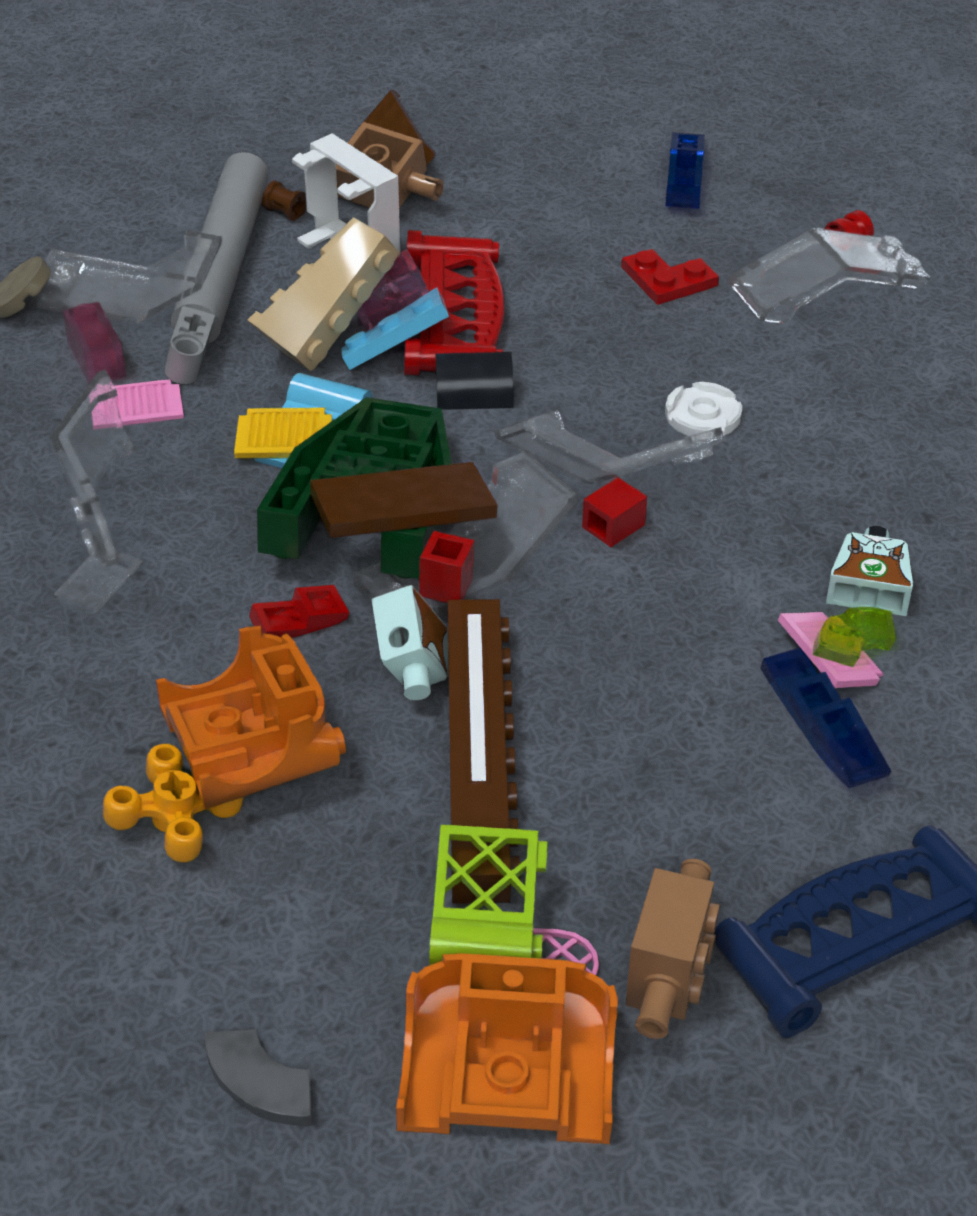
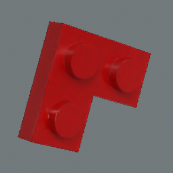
M653 249L640 251L622 258L621 268L657 305L717 287L719 284V276L701 258L689 260L672 267Z

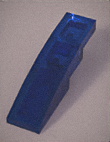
M672 132L666 207L700 208L705 134Z
M801 648L763 658L760 669L819 757L848 788L890 776L892 770L850 697L841 700L827 673L817 674L808 656Z

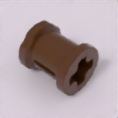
M277 180L272 181L263 193L262 205L268 211L277 210L284 213L288 219L295 221L307 209L306 193L300 190L291 191L285 188L281 182Z

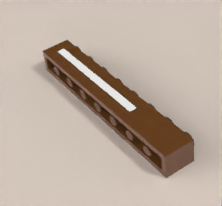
M500 599L448 600L451 825L518 829V818H509L508 811L517 810L516 782H507V775L515 774V747H506V740L514 739L513 713H504V707H512V680H503V674H511L510 648H502V643H509V617L500 616ZM451 840V857L461 867L481 853L470 841ZM484 842L487 846H490V845L492 844V843ZM506 844L495 853L511 871L520 864V856H510V847H518V844ZM488 859L469 874L484 892L504 877ZM462 881L452 888V904L473 903L478 899ZM511 884L491 900L494 903H510Z

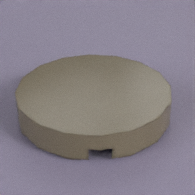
M36 256L20 264L0 283V318L10 317L22 310L24 305H26L23 300L29 295L32 297L37 296L43 289L51 275V269L41 257Z

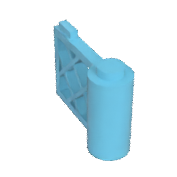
M297 373L290 382L287 400L282 408L325 407L326 414H332L334 420L364 398H373L371 391ZM254 458L257 462L282 468L288 459Z

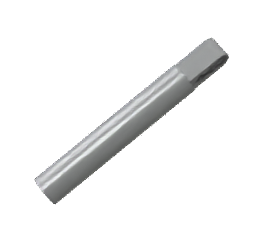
M240 152L231 155L226 160L171 317V325L174 332L165 365L166 376L176 383L190 384L197 380L208 345L216 340L220 334L262 202L263 193L269 180L267 165L254 154Z

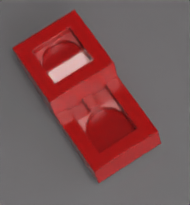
M335 585L296 587L291 601L252 603L249 617L253 626L262 627V633L276 635L281 638L282 635L287 633L291 638L335 626L348 619L349 611Z

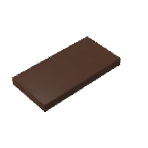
M473 462L310 480L311 496L330 538L497 517L498 504Z

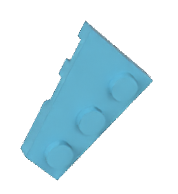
M434 288L399 312L384 318L377 326L366 333L362 331L348 338L345 341L346 345L341 350L342 358L349 370L449 317L444 299L438 288Z

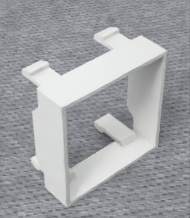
M333 133L310 143V152L305 154L298 153L292 158V163L305 171L307 212L314 215L315 230L298 237L299 243L310 249L324 240L332 239L346 225V223L339 219L337 193L347 200H351L374 189V202L367 211L368 226L385 235L400 252L398 175ZM336 164L359 178V180L350 184L343 183L337 189ZM400 254L394 261V264L400 262Z

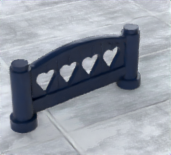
M932 825L926 826L914 836L912 845L915 848L869 857L827 872L782 898L750 925L743 921H738L735 917L727 918L718 924L714 933L716 935L717 948L769 1010L768 1020L782 1037L790 1038L808 1029L817 1020L822 1010V1004L815 997V994L969 919H972V922L977 926V865L942 829H936ZM921 872L929 879L931 900L898 889L893 885V882L895 880H907L910 873ZM872 891H883L890 897L892 918L889 919L859 908L853 901L858 898H868L869 893ZM834 909L845 910L850 915L852 937L848 938L814 924L813 920L817 917H828L829 912ZM802 928L810 935L811 957L808 958L777 946L772 942V939L777 936H787L791 929Z

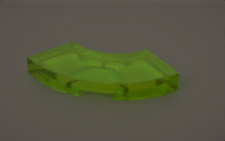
M874 607L847 608L845 613L836 616L831 615L825 621L814 640L813 655L854 667L860 658L862 650L876 648L889 651L896 641L892 612Z

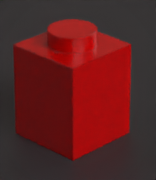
M617 477L584 498L582 528L609 547H613L645 526L647 496Z
M433 531L420 556L419 594L422 597L448 603V600L464 599L473 580L475 540Z

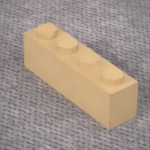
M354 217L320 249L321 257L315 263H306L296 272L298 279L286 291L280 288L270 297L272 305L262 314L256 311L247 320L281 353L309 371L314 370L319 362L326 357L328 350L339 335L348 327L351 319L362 304L369 299L376 285L385 273L392 268L394 261L400 254L385 235Z

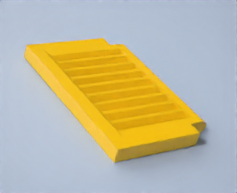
M325 407L248 408L247 415H239L234 456L235 458H288L297 445L332 422V414H326Z

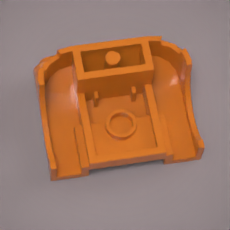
M261 626L239 629V645L234 661L221 675L206 683L181 685L171 682L166 678L156 679L161 713L170 733L175 732L189 762L192 777L196 782V790L205 810L338 766L340 764V755L346 753L345 740L340 727L332 728L331 724L326 722L322 688L295 641L287 633L282 635L281 638L276 635L262 633Z
M467 953L443 954V961L426 966L418 973L412 971L406 989L405 1039L401 1081L396 1104V1131L450 1134L451 1124L557 1131L556 1141L610 1144L613 1119V1058L618 1008L615 986H608L602 978L586 971V964L556 959Z

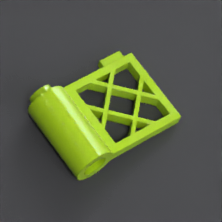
M440 825L429 965L443 961V954L467 953L526 958L542 957L543 935L533 934L536 872H546L548 841H538V831ZM450 840L470 841L481 853L461 867L449 855ZM484 842H488V843H492V844H491L490 846H487ZM506 844L528 845L527 859L512 871L495 854ZM488 859L504 877L484 892L469 874ZM447 867L455 873L448 879ZM524 872H526L525 885L518 879ZM460 881L478 898L465 909L444 907L445 893ZM511 884L524 898V913L502 911L491 899ZM483 906H485L488 910H479V909L482 908Z

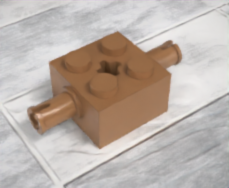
M363 122L348 141V144L398 175L399 208L411 193L430 198L434 201L439 199L438 196L441 197L444 188L443 180L424 175L427 167L422 140ZM336 164L337 189L343 183L350 184L359 180V178ZM374 189L348 201L370 208L374 202ZM337 193L339 198L347 200L346 198Z
M691 858L683 861L680 867V874L658 868L654 869L631 945L625 1006L641 1009L636 1019L635 1028L640 1034L648 1038L661 1039L666 1037L670 1018L685 1020L689 1003L699 1005L705 982L704 970L706 964L711 962L716 940L714 933L719 917L720 904L712 903L714 882L709 881L712 869L707 863L699 859Z

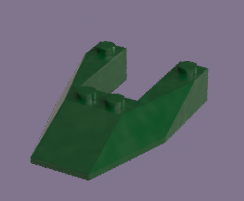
M366 397L297 445L257 508L258 553L274 555L281 559H299L321 519L310 493V480L452 464L442 408ZM440 525L381 532L380 573L393 574L403 579H419L420 556L433 531L439 532Z

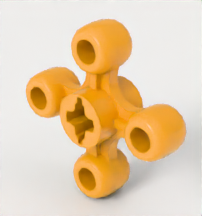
M158 744L150 749L146 758V775L149 781L154 784V789L148 793L138 794L135 789L129 786L119 785L111 788L104 796L103 818L111 828L127 830L135 826L140 818L152 817L154 826L160 831L165 832L164 849L168 857L181 863L190 862L198 857L203 844V830L200 824L194 820V815L199 811L205 810L197 793L194 778L188 773L183 772V755L181 751L171 744ZM244 797L206 810H209L210 813L219 818L233 817L242 808Z

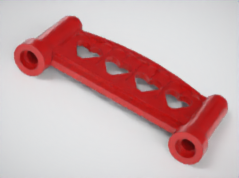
M407 230L406 266H420L421 263L420 297L437 287L444 299L449 317L421 331L420 338L410 337L405 340L404 375L419 376V371L436 372V354L503 352V349H496L505 314L504 292L498 272L493 264L498 263L499 242L492 241L490 238L422 235V231ZM466 265L475 267L473 269L475 277H465L451 270ZM471 286L475 288L473 295L476 298L467 299L451 291ZM464 308H473L476 310L473 315L476 320L468 321L451 313ZM465 330L476 331L474 339L477 342L467 343L451 335Z

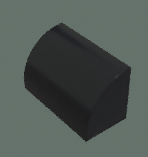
M512 352L436 354L437 408H442V410L514 408Z

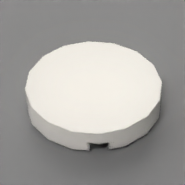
M696 382L692 384L691 388L683 389V385L668 395L665 407L668 423L678 432L703 439L718 438L731 433L740 424L742 404L735 400V394L726 387L716 383Z

